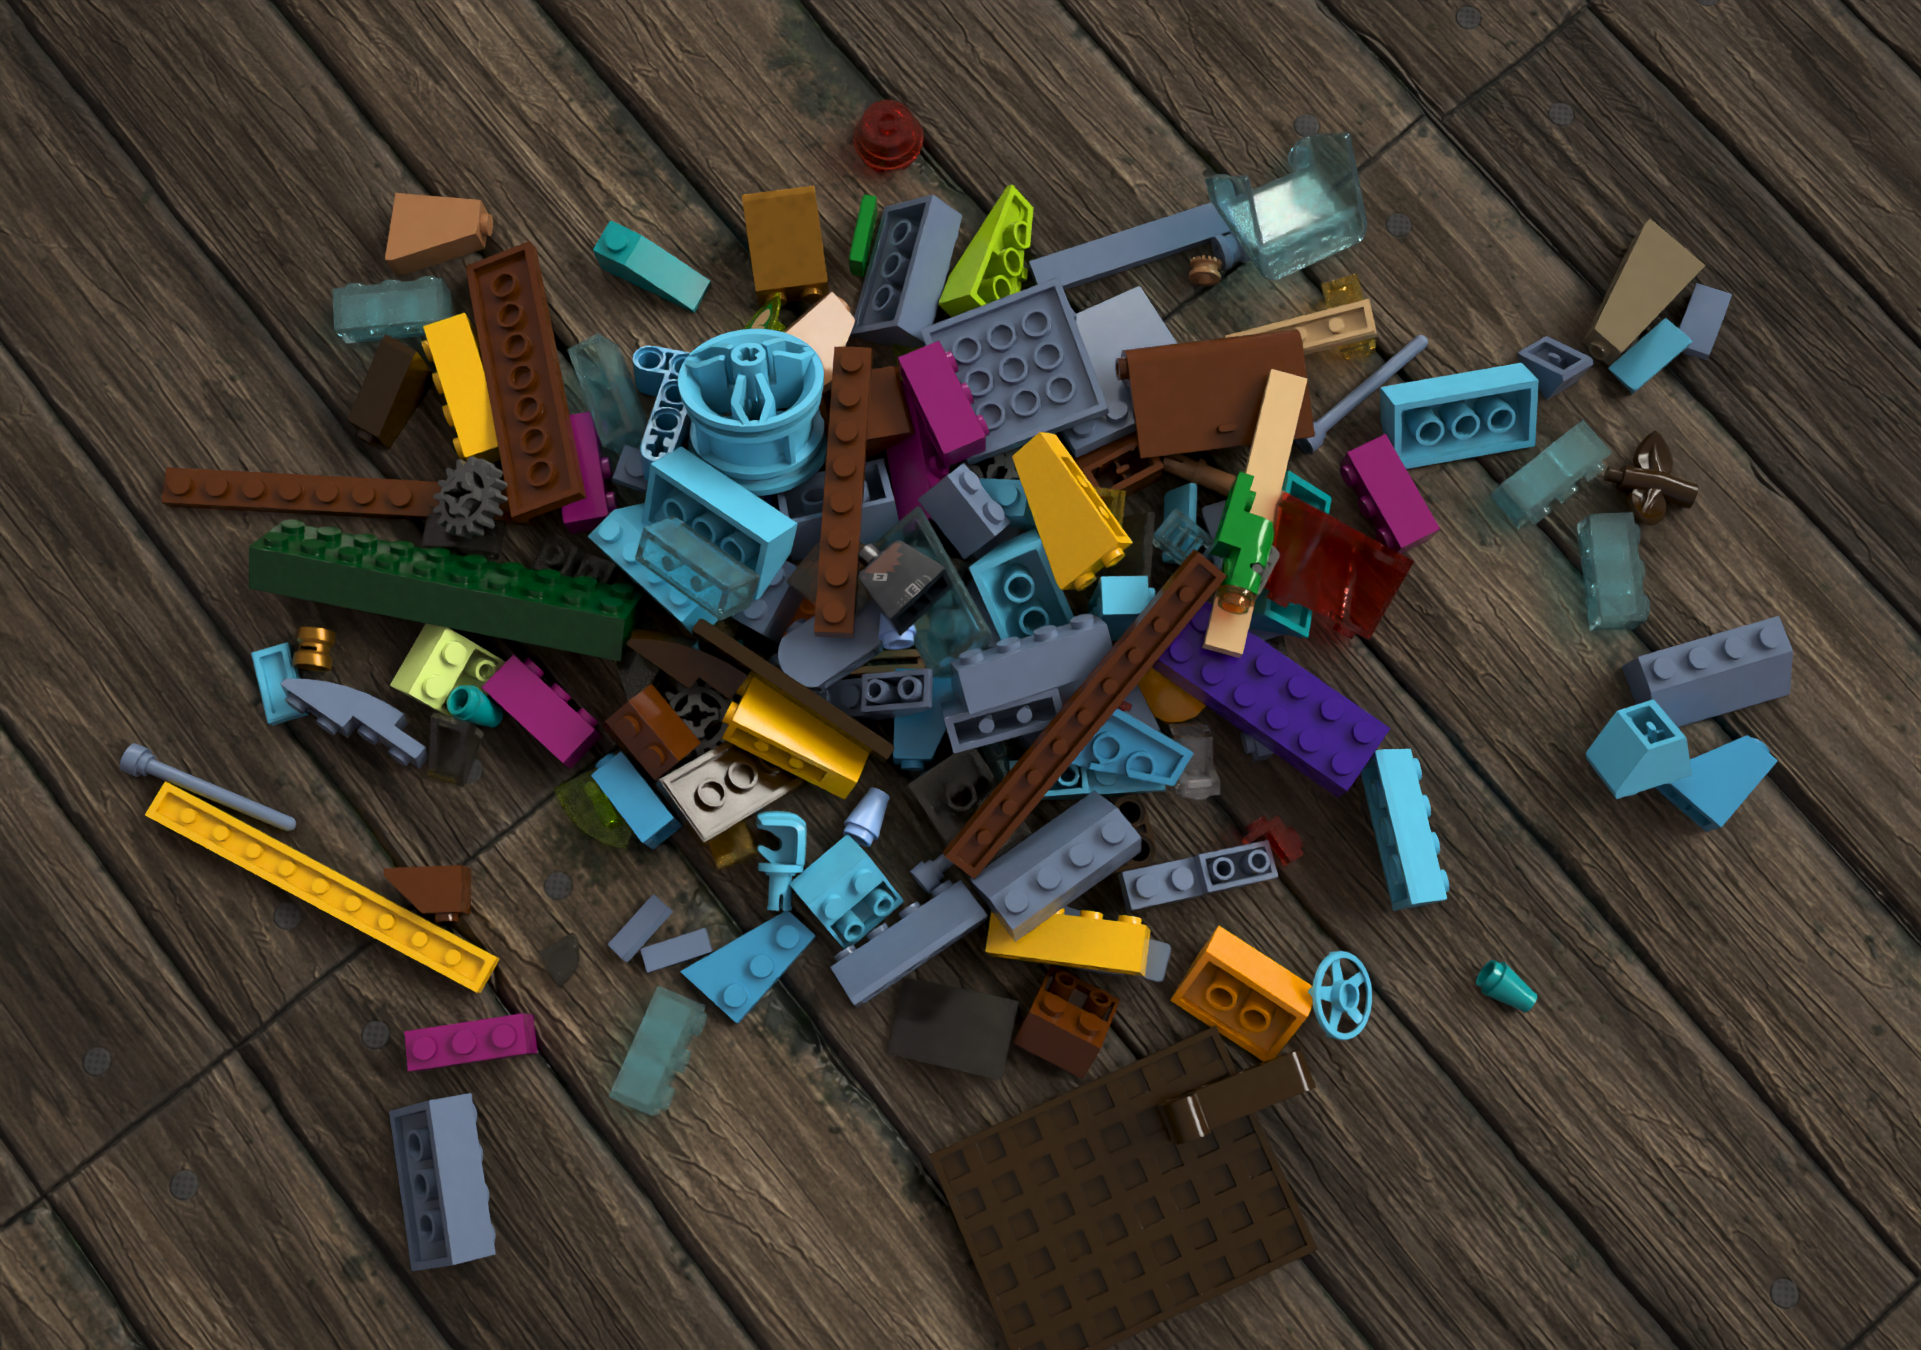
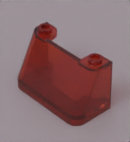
M1282 491L1274 509V540L1272 544L1280 553V557L1264 588L1269 590L1266 598L1287 608L1289 602L1296 605L1300 604L1336 622L1332 629L1350 639H1353L1354 635L1358 634L1370 640L1414 561L1342 523L1331 515Z

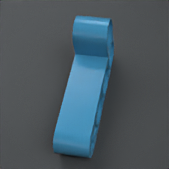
M644 346L633 354L634 378L637 389L644 394L657 396L640 446L642 473L647 481L651 463L681 446L685 448L689 436L691 419L681 400L678 387L679 371L683 362L689 356V352L657 346Z

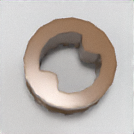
M1202 255V259L1200 256H1196V258L1193 257L1190 260V268L1193 270L1189 272L1188 279L1192 283L1210 286L1220 282L1221 274L1218 272L1222 268V261L1216 257L1211 259V256L1205 259V255Z

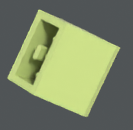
M426 623L390 686L435 711L470 727L472 723L458 721L449 712L447 700L450 693L458 686L474 685L488 696V693L481 687L506 661L450 628Z

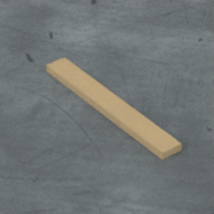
M1271 369L1268 374L1245 469L1246 474L1254 476L1250 490L1256 492L1255 500L1249 513L1264 517L1272 521L1273 524L1308 380L1307 378ZM1217 588L1202 648L1240 658L1243 655L1256 599L1251 603L1238 602L1222 595Z

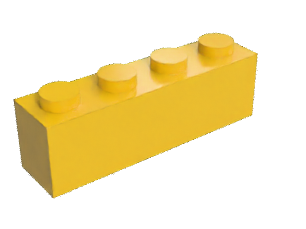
M462 313L423 326L427 340L422 341V346L429 362L434 361L437 372L432 373V377L439 394H445L447 405L442 406L449 426H455L458 437L453 439V443L461 460H468L469 456H473L479 460L482 458L491 463L500 461L482 355L473 324L466 313Z
M1062 908L1015 942L991 911L985 952L992 957L1145 977L1151 930L1147 925L1141 924V918L1119 915L1118 921L1103 920L1102 913L1081 910L1079 916L1064 915L1065 909Z

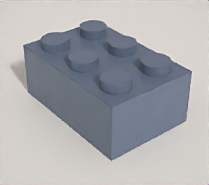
M883 458L866 462L860 546L874 542H885L902 536L895 500ZM825 471L814 474L806 482L795 488L777 493L780 512L798 523L790 554L792 561L803 558L810 559L820 553Z

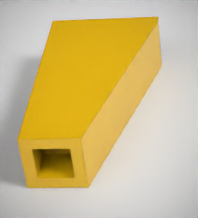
M1039 432L1018 450L1012 458L1056 584L1061 590L1077 589V591H1081L1096 580L1094 574L1104 566L1109 568L1118 563L1125 556L1123 550L1133 542L1056 434Z
M748 674L746 680L736 691L737 694L742 696L739 703L737 704L732 701L722 719V722L728 724L722 739L845 800L858 782L869 753L754 676Z

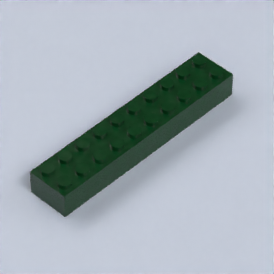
M293 519L282 521L249 546V589L616 661H621L630 649L626 643L632 630L642 628L645 591L635 590L631 585L624 583L609 585L599 583L596 579L588 576L573 578L560 575L558 571L552 569L537 571L524 568L522 564L516 562L501 564L487 561L485 557L480 555L460 556L450 554V551L444 548L424 549L414 547V544L408 541L388 542L378 540L372 534L352 535L342 533L336 527L316 528L306 526L304 522Z

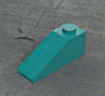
M611 220L593 249L601 269L693 313L696 312L711 285L709 279L641 234Z

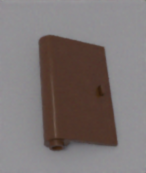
M1297 329L1122 350L1121 358H1116L1115 361L1118 381L1123 380L1125 386L1130 387L1139 459L1249 446L1252 444L1268 374L1271 369L1307 378L1302 337ZM1308 380L1293 440L1315 437Z

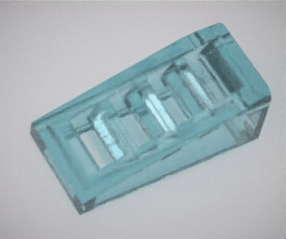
M1176 508L1153 535V544L1180 565L1194 549L1198 551L1202 545L1207 548L1203 556L1208 560L1213 556L1210 552L1214 539ZM1178 526L1180 529H1182V531L1176 537V539L1173 542H1171L1168 539V537ZM1189 536L1193 537L1195 540L1183 552L1180 547ZM1221 557L1215 564L1220 571L1223 561Z

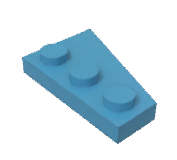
M1117 708L1071 765L1174 786L1194 752Z
M784 911L680 972L734 1022L739 1024L817 936L789 911Z

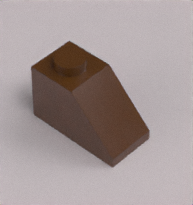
M463 865L384 868V877L421 913L435 916L434 922H459V915H471L470 868Z

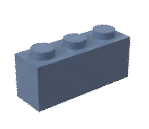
M1058 687L969 715L958 699L941 703L944 721L954 754L1044 730L1063 707Z

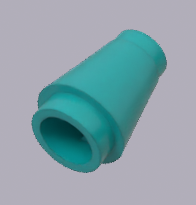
M474 685L458 686L448 697L447 708L453 718L458 721L494 728L503 719L502 708L497 706Z
M1490 960L1483 966L1476 978V985L1481 988L1482 994L1515 1009H1519L1523 1013L1528 1012L1537 1000V994L1505 962L1498 963L1496 960Z

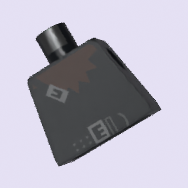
M900 540L891 543L884 551L874 543H870L859 553L858 560L865 568L860 572L858 578L867 594L899 636L907 631L954 587L944 566Z

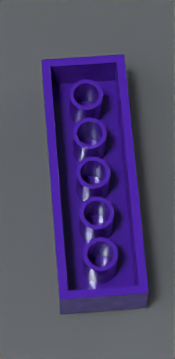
M1206 601L1151 668L1336 797L1346 793L1391 728L1249 630L1243 655L1240 658L1202 648L1212 605Z

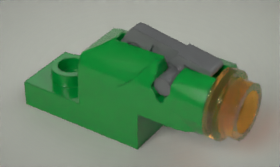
M1240 471L1230 486L1210 554L1223 558L1222 572L1227 576L1219 585L1216 593L1219 598L1218 606L1229 613L1244 615L1248 613L1250 607L1255 605L1256 599L1261 594L1280 557V553L1272 545L1274 540L1273 522L1264 517L1249 513L1256 496V492L1250 490L1254 476Z

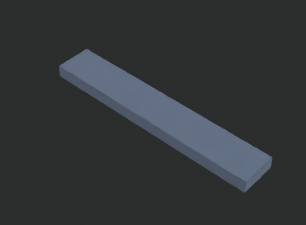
M1226 197L1029 261L1028 267L1035 285L1059 277L1063 289L1067 290L1211 243L1213 236L1219 234L1223 236L1229 235L1232 229L1241 227L1230 198Z

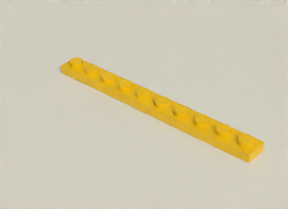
M164 782L145 814L147 817L476 993L482 992L500 959L169 782Z

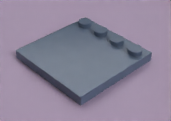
M1059 277L920 329L926 346L940 341L945 352H952L959 370L955 374L960 384L966 382L972 393L974 403L971 404V407L976 416L980 414L983 416L988 426L990 435L986 436V451L967 458L969 465L1023 446L1039 432L1055 434L1109 413L1106 400Z
M1140 286L1076 314V323L1106 400L1109 413L1060 431L1075 458L1136 431L1130 387H1126L1123 380L1118 381L1116 376L1115 361L1116 358H1121L1122 350L1177 344Z

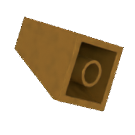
M806 186L742 195L755 290L759 306H768L772 302V308L784 306L787 302L800 300L806 303H814L829 294L815 187Z

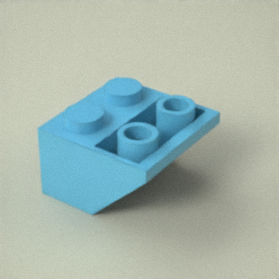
M1654 699L1616 711L1585 753L1588 762L1616 799L1632 796L1638 792L1663 784H1670L1692 775L1687 738Z
M849 834L845 835L789 883L843 949L852 944L855 945L905 902L867 853Z

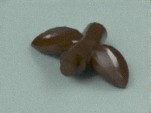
M1656 430L1647 435L1637 447L1633 458L1634 467L1623 465L1621 469L1608 466L1605 471L1604 481L1615 483L1617 490L1630 492L1626 499L1627 508L1639 522L1645 525H1656L1666 516V501L1690 509L1697 497V484L1670 475L1673 467V457L1663 436Z

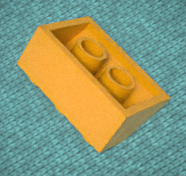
M1221 926L1216 928L1200 950L1170 1001L1208 1026H1216L1220 1034L1263 1062L1278 1055L1306 1020L1313 1005L1312 996L1308 993L1312 985Z

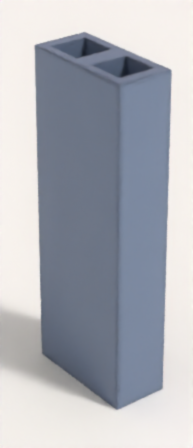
M653 894L608 943V946L628 963L673 911Z
M706 928L640 949L647 973L713 953Z

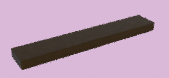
M703 618L702 620L699 619L693 627V637L883 763L888 760L894 751V745Z

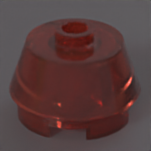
M881 100L869 106L861 116L854 129L853 142L858 155L867 166L878 172L885 173V170L901 167L906 169L915 161L923 145V130L918 119L905 105L894 100Z

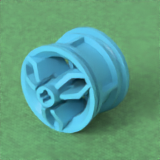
M769 329L736 330L711 338L698 346L685 359L678 375L679 394L691 419L688 442L689 452L756 496L781 493L795 488L810 479L822 467L827 456L824 419L821 417L819 410L824 386V369L818 354L801 339L784 332ZM782 408H787V409H788V410H786V411H777V409H782ZM726 413H732V415L723 416Z

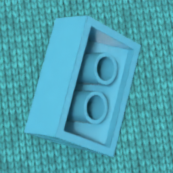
M1036 528L1000 543L969 567L1001 640L1009 637L1022 639L1034 635V630L1040 627L1054 625L1057 628L1069 624L1070 620L1074 617L1063 590L1056 584Z

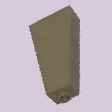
M1649 219L1632 239L1582 343L1588 348L1594 358L1604 361L1610 366L1705 265L1654 221Z

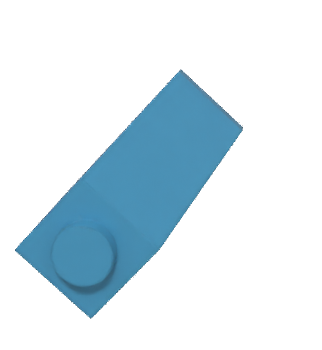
M896 668L895 671L915 670V669ZM932 669L931 709L894 718L893 745L895 749L893 751L894 764H901L902 770L921 771L924 770V765H932L948 733L941 703L957 699L952 690L950 669Z
M1747 735L1690 759L1691 776L1654 788L1705 832L1721 828L1778 760L1769 753V748L1762 741Z
M622 751L617 755L612 752L596 764L595 767L598 770L591 776L643 844L651 849H655L683 826Z

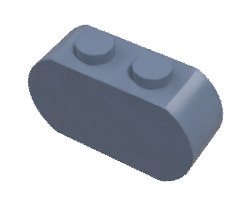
M857 595L854 638L815 637V616L807 621L805 618L794 622L787 628V635L782 637L779 644L778 659L781 670L817 695H820L883 651V641L878 638L881 611L872 600L862 595Z

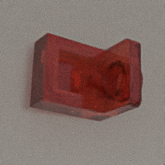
M1264 815L1245 827L1249 834L1241 839L1243 844H1249L1264 835L1284 866L1304 855L1300 849L1303 846L1301 838L1291 826L1286 828L1278 815L1270 821Z

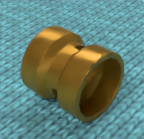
M299 627L296 636L299 649L294 653L292 666L309 671H331L333 659L329 654L330 648L335 645L337 633L317 627Z

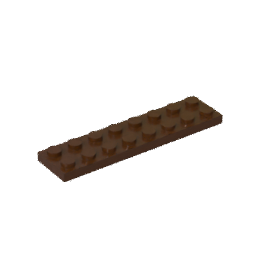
M530 241L465 266L504 480L508 485L506 491L511 518L518 523L586 498L537 250Z

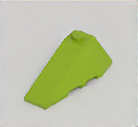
M1013 184L1005 188L948 277L938 304L951 318L1020 292L1022 282L1027 281L1028 269L1023 267L1024 251L1030 247L1033 207Z

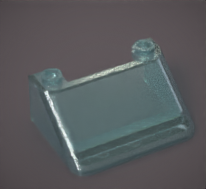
M1349 132L1312 134L1299 139L1288 156L1289 164L1294 168V172L1253 190L1247 175L1229 176L1227 174H1216L1205 179L1211 203L1265 279H1281L1357 244L1364 238L1367 231V218Z

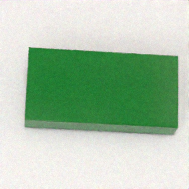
M864 194L861 199L849 254L850 272L855 276L864 277L878 214L877 196Z

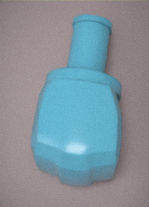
M764 811L756 815L757 828L770 831L778 837L780 842L779 846L774 850L760 844L756 848L769 861L758 863V871L769 875L767 910L779 911L780 896V909L782 911L792 910V887L789 883L792 881V876H796V873L804 871L807 844L806 823L795 813Z

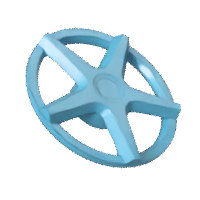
M1345 951L1329 952V955L1320 963L1314 977L1313 986L1308 990V993L1312 996L1317 1021L1326 1033V1036L1337 1040H1349L1363 1030L1370 1016L1372 1006L1371 982L1366 968L1356 956ZM1341 958L1351 960L1360 970L1348 980L1343 979L1340 966ZM1330 966L1332 985L1321 986L1324 974ZM1364 982L1366 1003L1362 1015L1357 1009L1359 1003L1358 987ZM1321 999L1331 1003L1328 1021L1322 1010ZM1343 1012H1346L1358 1025L1353 1031L1348 1033L1337 1031Z

